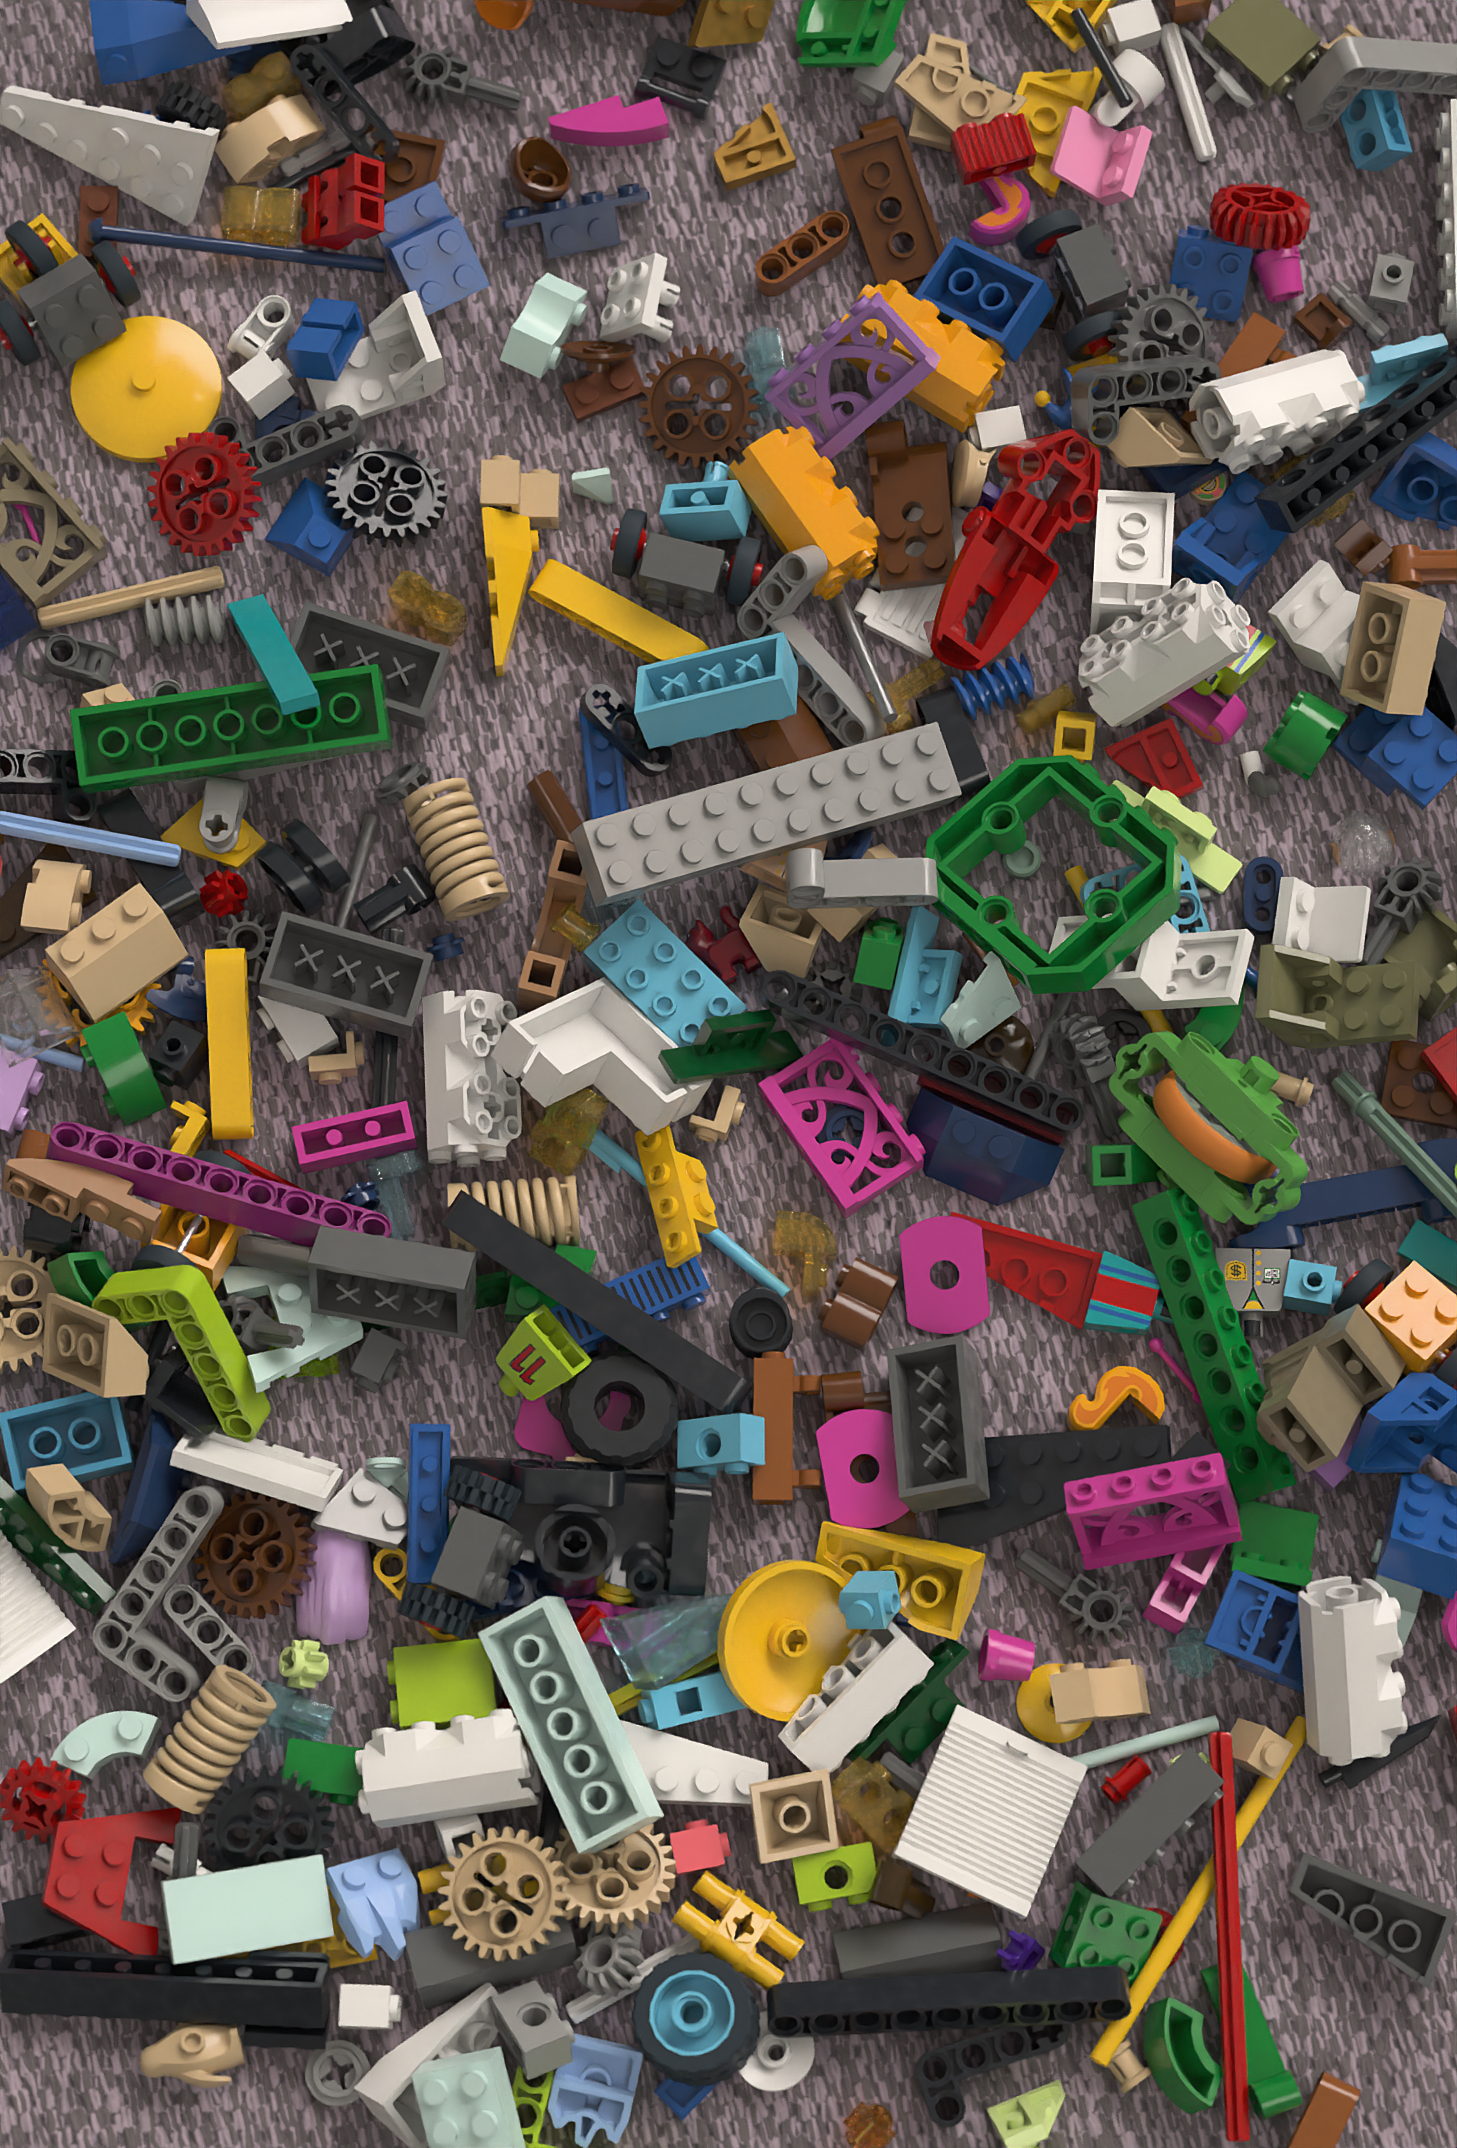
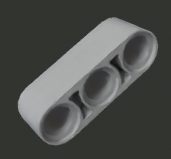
M184 1584L175 1585L170 1588L165 1594L163 1602L164 1609L171 1619L215 1667L217 1665H226L228 1658L234 1653L246 1655L247 1665L241 1672L251 1678L255 1673L256 1659L249 1648L195 1589ZM190 1595L194 1600L191 1611L182 1615L175 1613L173 1604L177 1597ZM207 1624H216L220 1627V1637L214 1643L206 1644L200 1640V1632Z

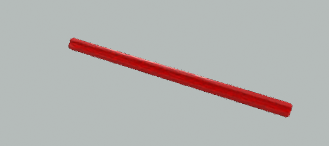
M1218 1731L1208 1735L1209 1766L1225 1781L1219 1787L1224 1794L1211 1806L1225 2138L1229 2142H1246L1250 2139L1232 1735L1225 1731Z

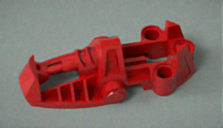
M1073 429L1021 440L1004 447L998 457L999 472L1010 480L991 511L984 506H979L973 509L965 518L961 532L966 539L944 587L935 620L926 621L923 625L933 654L946 665L960 670L974 671L981 669L993 659L1028 622L1056 579L1059 565L1046 555V552L1057 534L1069 532L1075 522L1081 524L1089 523L1097 516V496L1100 486L1101 469L1100 450ZM1069 446V454L1068 456H1066V451ZM1022 458H1024V464H1023V467H1022V469H1021V468H1020V463H1021ZM1048 474L1058 483L1045 502L1027 492V489L1031 482L1042 481L1045 475ZM1076 499V507L1073 510V504ZM980 593L992 596L994 599L973 646L965 640L966 628L963 626L962 621L968 608L974 607Z

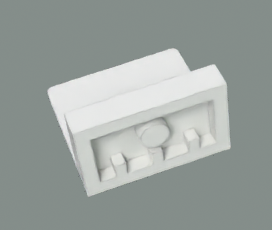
M1281 877L1272 944L1329 956L1337 963L1361 962L1371 889L1367 886L1313 887L1296 877Z

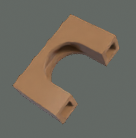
M557 840L531 951H527L518 984L517 1009L531 1012L559 999L589 887L575 844Z

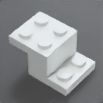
M1318 560L1268 613L1299 661L1308 668L1330 676L1340 691L1360 595L1346 590L1330 564ZM1343 696L1347 703L1355 706L1359 704V702Z

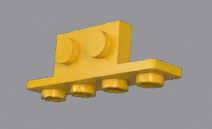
M667 1125L648 1136L642 1130H639L635 1133L634 1137L666 1264L668 1267L675 1269L700 1254L701 1246L697 1231L707 1235L717 1229L718 1225L714 1213L715 1204L709 1194L706 1182L707 1174L701 1160L676 1151L670 1125Z

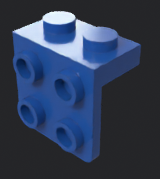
M1188 225L1187 230L1179 229L1169 284H1175L1176 289L1186 288L1187 297L1197 296L1198 302L1195 308H1207L1203 317L1230 322L1237 321L1241 313L1253 249L1250 250L1246 246L1237 247L1234 242H1226L1223 240V237L1209 234L1210 229L1203 226Z

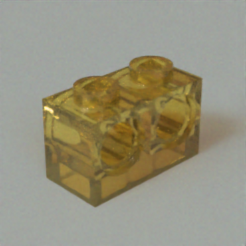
M585 1087L547 1107L543 1106L547 1113L544 1119L540 1118L530 1134V1139L534 1140L529 1156L564 1176H571L583 1163L610 1101Z
M859 1756L831 1783L832 1798L873 1845L888 1855L898 1845L915 1802L903 1789L900 1788L896 1792L889 1784L893 1779L892 1775L877 1760L871 1765ZM870 1782L868 1791L859 1796L860 1788L865 1783ZM894 1809L892 1818L888 1822L883 1823L886 1813Z

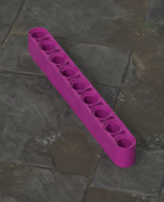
M60 1122L51 1130L46 1159L71 1162L121 1177L134 1183L132 1195L311 1248H313L320 1226L335 1229L342 1228L370 1235H382L387 1238L391 1236L392 1224L385 1215L379 1212L78 1123Z

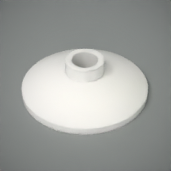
M767 2011L760 2013L759 2026L761 2031L760 2038L756 2042L755 2052L749 2057L746 2062L747 2064L742 2070L738 2071L749 2084L757 2089L768 2092L784 2091L798 2084L809 2072L815 2055L813 2037L779 2038L773 2036L767 2028ZM776 2047L783 2048V2057L777 2061L771 2060V2051Z

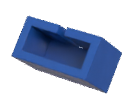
M322 298L314 299L309 310L302 317L301 326H299L295 335L287 344V358L291 361L296 377L328 381L338 380L365 331L356 302Z

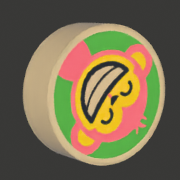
M1222 473L1189 492L1190 497L1201 505L1217 503L1226 489L1225 475Z

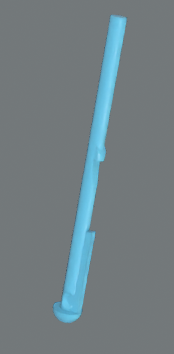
M570 1095L546 1107V1112L551 1119L556 1121L619 1174L622 1168L647 1189L641 1163L568 1103ZM717 1228L707 1235L699 1232L765 1288L775 1291L782 1298L791 1290L720 1229Z

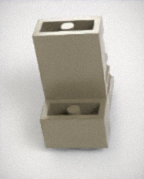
M1356 1304L1328 1319L1323 1329L1263 1360L1262 1366L1264 1368V1388L1266 1394L1257 1412L1256 1421L1259 1425L1257 1430L1268 1444L1275 1445L1281 1452L1289 1451L1302 1469L1308 1473L1338 1457L1362 1406L1393 1390L1406 1362L1359 1304Z

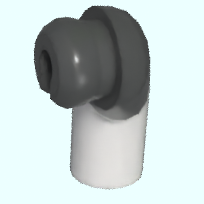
M1250 751L1240 755L1246 784L1254 793L1263 799L1269 798V795L1280 793L1281 787L1278 776L1270 774L1264 777L1258 751Z

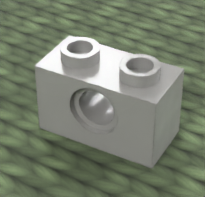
M536 1980L491 1998L495 2026L528 2080L573 2062L571 2044L575 2043V2036L572 2027L566 2019L561 2021L553 1996L550 1992L544 1994Z

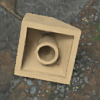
M1130 406L1119 420V432L1115 440L1106 445L1112 450L1110 456L1113 460L1125 468L1211 464L1214 460L1204 456L1197 441L1164 408Z
M759 883L740 920L739 926L766 971L783 970L805 979L825 928L807 912L808 909H796L787 906L785 892Z
M828 1769L749 1784L760 1864L839 1848Z

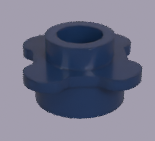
M453 932L431 938L433 946L426 948L427 952L433 954L434 962L448 959L464 953L461 945L464 937L455 939Z
M374 1181L360 1182L351 1186L341 1198L342 1202L372 1211L380 1204L379 1192L375 1189L376 1184Z

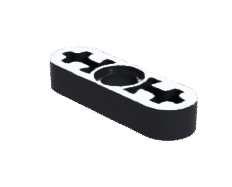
M598 683L592 685L582 695L580 699L582 714L641 774L655 777L669 767L672 762V751L669 746L649 749L645 742L637 751L633 748L644 736L635 717L634 710L613 688L606 684ZM601 696L606 702L603 704V707L596 709L593 703L595 699ZM616 710L618 714L609 723L606 719ZM627 721L632 724L635 729V737L633 739L622 738L617 731L618 722ZM655 751L660 757H658L656 762L650 764L647 758L649 754Z

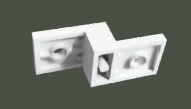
M1112 913L1106 914L1102 918L1109 917ZM1086 915L1058 917L1049 954L1088 920ZM1167 920L1091 989L1115 988L1136 1011L1238 1005L1254 936L1248 929L1180 934ZM1212 963H1215L1214 968L1209 973L1202 975L1204 970L1208 969Z

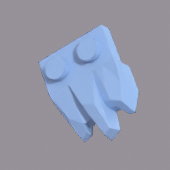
M399 1848L327 1868L325 1873L326 1883L341 1910L337 1920L348 1942L363 1959L372 1953L373 1945L377 1944L395 1962L405 1950L406 1941L404 1934L420 1929L421 1925L417 1883Z
M574 2033L575 2043L571 2044L573 2062L557 2068L549 2099L548 2111L554 2127L562 2128L569 2121L576 2122L575 2143L582 2148H588L595 2132L600 2128L606 2130L608 2140L617 2144L629 2121L644 2052L641 2048Z

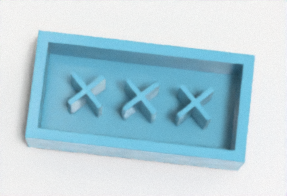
M785 632L638 667L634 714L648 748L671 746L677 742L697 737H709L714 733L735 728L743 729L752 724L769 720H781L796 714L798 666Z
M639 899L583 951L584 963L600 979L605 977L678 1047L691 1046L705 1019L713 1016L722 1017L741 1014L748 1011V1007Z

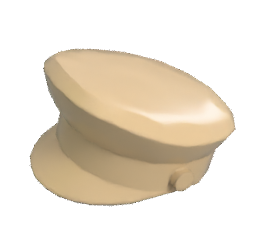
M966 439L958 443L953 455L950 491L953 507L967 506L975 508L977 506L986 474L994 459L996 449L987 453L977 450Z

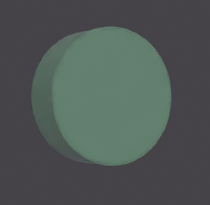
M1026 840L1025 844L1018 851L1003 854V867L1007 874L1015 879L1024 880L1031 878L1040 868L1041 852L1033 842Z

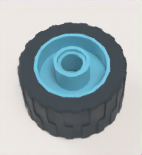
M687 1952V1954L679 1956L674 1955L663 1963H658L654 1966L653 1970L647 1976L645 1975L640 1982L641 1986L638 1992L635 1993L633 1999L634 2007L633 2011H631V2021L634 2023L633 2031L636 2040L654 2067L661 2073L666 2074L669 2079L697 2087V2085H715L719 2081H726L733 2077L732 2075L738 2070L741 2071L747 2064L746 2062L749 2057L754 2054L757 2047L756 2042L760 2038L761 2031L759 2026V2019L761 2017L759 2008L755 2003L756 1999L741 1974L736 1972L732 1965L725 1960H719L711 1954H697V1952Z

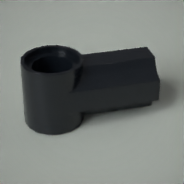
M410 864L394 873L387 880L386 885L353 904V907L366 929L372 935L405 914L413 915L421 911L420 906L423 909L429 906L436 899V895L416 864Z

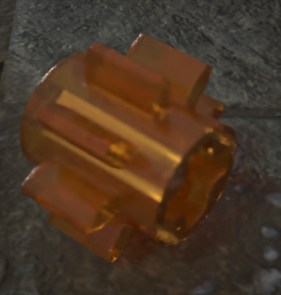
M863 2101L860 2102L843 2121L849 2127L846 2130V2139L852 2148H885L896 2136V2133L890 2129L894 2123L891 2113L884 2106L877 2103L870 2104L867 2107Z

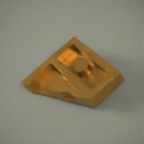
M772 103L762 107V114L750 125L745 123L735 133L732 140L725 142L713 153L714 163L726 191L797 167L796 158Z

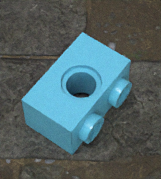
M735 1413L678 1421V1469L705 1472L709 1474V1478L717 1477V1471L725 1470L726 1474L735 1475L748 1474L749 1467L765 1465V1418Z

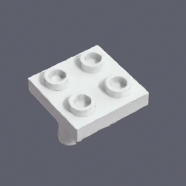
M653 253L613 269L608 279L609 292L606 307L601 314L602 327L599 338L605 341L616 342L639 333L656 339L660 343H665L670 338L672 331L666 328H673V322L656 315L659 303L666 308H672L679 296L672 294V292L679 294L680 287L663 280L668 258Z

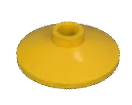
M1061 1663L1045 1664L1034 1669L1029 1681H1022L1016 1698L1017 1713L1025 1729L1034 1737L1048 1743L1072 1741L1082 1735L1092 1722L1056 1723L1055 1711L1050 1705L1052 1691L1049 1675L1060 1673V1666L1066 1665Z

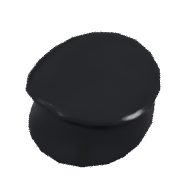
M761 1287L747 1290L734 1302L730 1313L729 1330L735 1347L744 1356L754 1360V1358H762L763 1352H784L792 1340L793 1324L788 1305L782 1296L773 1290Z

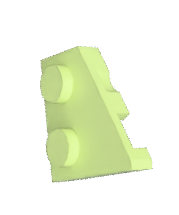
M1058 2079L987 2108L990 2120L1005 2148H1034L1039 2141L1046 2139L1063 2103L1065 2093Z

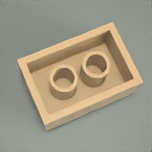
M1363 582L1339 694L1384 713L1422 716L1425 700L1428 695L1432 667L1436 658V649L1441 625L1444 620L1446 602L1399 584Z

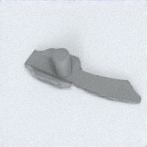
M1182 27L1180 29L1181 32L1216 71L1214 78L1217 81L1204 93L1208 99L1215 104L1227 92L1236 102L1252 111L1257 107L1239 82L1217 63L1191 32Z

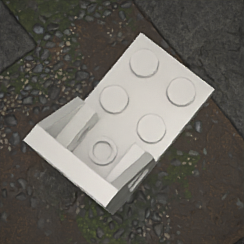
M416 290L401 295L368 325L370 336L359 340L337 381L305 378L318 413L343 404L355 409L363 420L433 395L446 385L442 356ZM349 421L345 422L343 426L348 425Z
M1120 490L1098 491L1090 636L1093 634L1098 635L1112 626L1122 616H1128L1132 621L1140 622L1144 617L1141 614L1144 604L1150 598L1159 597L1170 590L1175 493Z

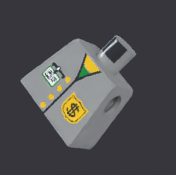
M1215 1248L1214 1255L1219 1269L1225 1277V1285L1232 1305L1238 1313L1239 1324L1246 1340L1262 1339L1263 1318H1277L1281 1312L1290 1261V1249Z

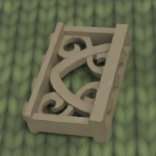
M7 437L0 444V466L13 465L17 467L20 471V477L16 481H10L7 479V473H5L2 478L4 489H0V539L8 525V513L5 507L7 504L28 505L44 509L45 530L42 545L29 539H15L4 545L0 542V571L37 612L40 607L48 606L51 600L99 561H103L108 557L104 545L108 540L95 524L89 527L80 518L83 515L82 510L71 497L68 496L65 500L56 491L59 487L58 483L47 470L44 469L42 472H39L32 464L35 458L21 442L15 445ZM30 480L41 492L27 490ZM58 512L67 520L69 525L59 527ZM76 536L83 541L84 550L78 558L66 560L55 555L56 548L62 552L74 550V547L66 545L68 537ZM27 548L37 552L38 556L36 558L29 552V559L22 562L17 559V553L21 549ZM51 563L63 569L44 586L40 587L38 585Z

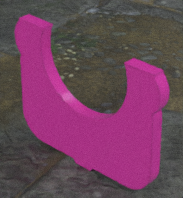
M615 1391L610 1392L608 1407L598 1419L601 1425L612 1431H621L623 1419L631 1410L630 1395ZM545 1394L534 1401L527 1400L524 1396L514 1428V1437L517 1444L525 1450L550 1456L553 1460H565L566 1457H573L577 1454L565 1437L561 1422L550 1413L546 1405Z

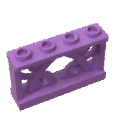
M876 292L870 299L866 295L859 298L849 308L848 311L851 315L842 323L838 319L833 321L821 333L824 339L815 347L811 343L807 344L794 357L797 362L788 371L781 367L767 381L770 387L764 398L771 402L796 429L802 426L807 428L815 441L813 448L820 458L826 456L831 460L931 374L941 359L932 347L928 348L888 305L879 292ZM877 319L886 326L887 339L883 346L875 345L878 339L876 327L872 335L868 336L862 333L861 325L864 321ZM850 332L853 342L838 343ZM895 337L916 360L911 361L902 354L890 349ZM864 358L872 360L867 372L868 387L873 395L871 399L868 400L864 396L851 391H843L831 395L830 373L834 359ZM819 360L816 375L806 371ZM880 363L885 364L881 372H888L891 376V379L887 382H881L876 378V370ZM796 382L806 383L808 391L799 393V396L804 399H811L816 396L817 403L810 406L796 404L790 398L789 390L791 385ZM840 401H849L853 404L854 411L851 414H845L842 411L843 404L835 409L833 404ZM820 412L823 423L829 433L827 437L811 421L808 415Z

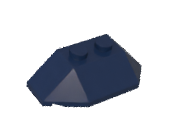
M921 1087L906 1122L910 1135L915 1134L926 1151L922 1155L924 1158L923 1171L926 1176L995 1206L1002 1205L1050 1185L1065 1150L1063 1147L924 1087Z
M152 1407L109 1558V1562L119 1568L144 1554L180 1499L182 1492L191 1489L194 1472L169 1465L173 1450L179 1442L163 1414L155 1411Z

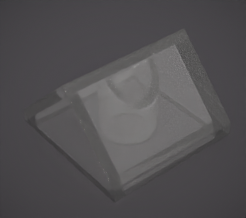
M45 966L7 969L0 975V1051L9 1068L80 1034Z

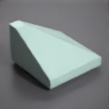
M609 468L577 472L571 475L574 493L604 504L614 503Z

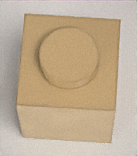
M1238 1718L1230 1732L1232 1735L1233 1762L1248 1772L1275 1780L1293 1744L1266 1726Z

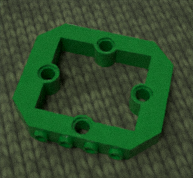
M1071 755L1016 759L927 838L926 858L934 859L937 869L938 901L932 903V906L987 954L992 951L1000 958L1004 969L1031 993L1087 992L1180 910L1182 862L1176 847L1179 845V842L1170 830L1165 827L1159 829L1155 826L1150 815L1141 806H1131L1117 786L1114 784L1107 786L1101 781L1099 773L1089 763L1085 762L1082 765ZM1054 796H1057L1094 827L1096 836L1101 844L1107 847H1118L1144 870L1118 893L1111 889H1101L1090 894L1084 905L1088 920L1048 954L1021 931L1020 922L1009 899L997 895L984 899L962 878L994 850L1001 854H1010L1021 849L1027 838L1024 823ZM1112 913L1109 917L1102 918L1104 915ZM999 920H1003L1002 922H1000V923H998V924H994L995 922H997V921H999Z

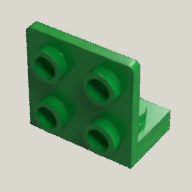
M1255 1501L1240 1504L1238 1512L1243 1541L1233 1542L1227 1578H1230L1233 1570L1236 1569L1282 1589L1297 1592L1303 1590L1306 1592V1586L1312 1581L1313 1571H1310L1319 1516L1315 1513Z
M1076 1880L1048 1956L1062 1968L1091 1966L1121 1967L1128 1974L1129 1987L1131 1988L1147 1962L1162 1922V1916L1157 1912L1104 1896L1090 1884Z

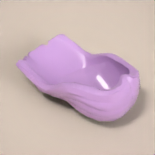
M323 1529V1532L315 1531L307 1539V1543L318 1546L317 1550L308 1553V1558L314 1560L317 1564L313 1567H306L305 1573L312 1580L311 1582L300 1581L298 1585L304 1594L303 1596L295 1595L297 1634L304 1638L309 1634L311 1639L315 1641L320 1639L322 1644L325 1645L341 1644L346 1639L353 1641L367 1634L369 1591L373 1572L368 1541L359 1542L346 1538L347 1534Z

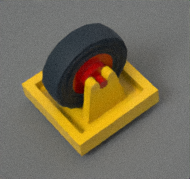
M43 213L28 224L18 220L5 230L7 240L0 245V281L25 309L16 291L79 254Z

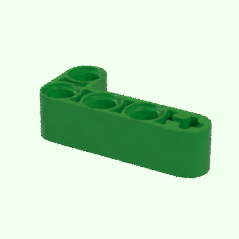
M1217 1963L1200 1970V1976L1220 2024ZM1242 1964L1248 2097L1251 2103L1255 2102V2104H1252L1257 2118L1262 2121L1303 2105L1291 2072L1285 2070Z

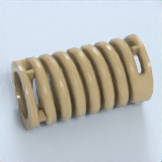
M450 778L432 783L413 792L402 802L411 830L416 834L415 841L421 847L420 854L426 860V870L431 874L430 881L436 887L435 894L440 899L441 910L447 921L463 920L492 910L510 897V892L504 882L503 875L497 872L499 863L492 859L494 850L487 846L489 837L486 833L482 832L484 824L480 819H476L479 811L473 805L474 797L469 793L471 790L465 778ZM449 789H454L442 797H439L437 799L435 797V795L438 793H441ZM492 897V898H490V899H488V900H485V901H482V902H481V899H483V898Z
M576 1175L564 1177L563 1183L560 1185L555 1177L547 1178L545 1192L543 1181L540 1178H533L531 1180L530 1193L528 1182L525 1179H518L515 1184V1195L513 1183L510 1180H503L501 1182L500 1196L498 1184L494 1180L488 1181L485 1186V1198L483 1185L479 1181L471 1184L472 1197L539 1242L541 1241L548 1248H551L554 1242L556 1245L580 1246ZM463 1182L448 1183V1208L460 1190L470 1195L466 1184ZM450 1230L451 1249H461V1245H465L467 1252L474 1253L477 1250L475 1246Z
M217 1665L204 1686L199 1690L200 1697L194 1698L191 1702V1709L183 1713V1722L176 1723L174 1734L167 1736L165 1739L166 1746L158 1749L157 1756H154L143 1771L145 1781L157 1794L174 1806L192 1814H202L205 1811V1808L215 1796V1790L223 1785L224 1777L230 1775L233 1765L241 1759V1753L248 1749L250 1740L257 1736L259 1727L266 1723L267 1716L269 1717L276 1708L275 1700L261 1685L244 1673L226 1665Z

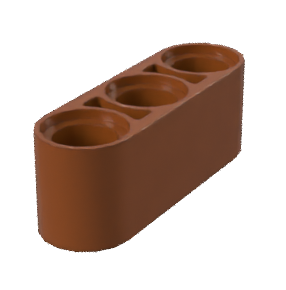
M828 210L764 253L757 260L755 269V284L758 291L763 295L776 297L843 252L849 242L850 227L847 217L842 212ZM834 228L840 231L841 235L831 238L823 232ZM799 249H805L811 255L801 259L793 253ZM768 270H775L781 276L777 279H768L763 274Z
M1323 2071L1285 2148H1335L1357 2103L1361 2090Z

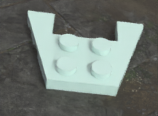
M229 1266L221 1279L227 1299L232 1294L237 1296L243 1295L246 1298L269 1295L277 1322L298 1325L303 1329L302 1337L305 1341L302 1346L297 1345L294 1349L279 1348L247 1356L248 1368L256 1393L270 1388V1382L283 1375L289 1378L300 1372L299 1367L315 1358L321 1361L363 1338V1328L360 1321L311 1313L309 1278L257 1267Z

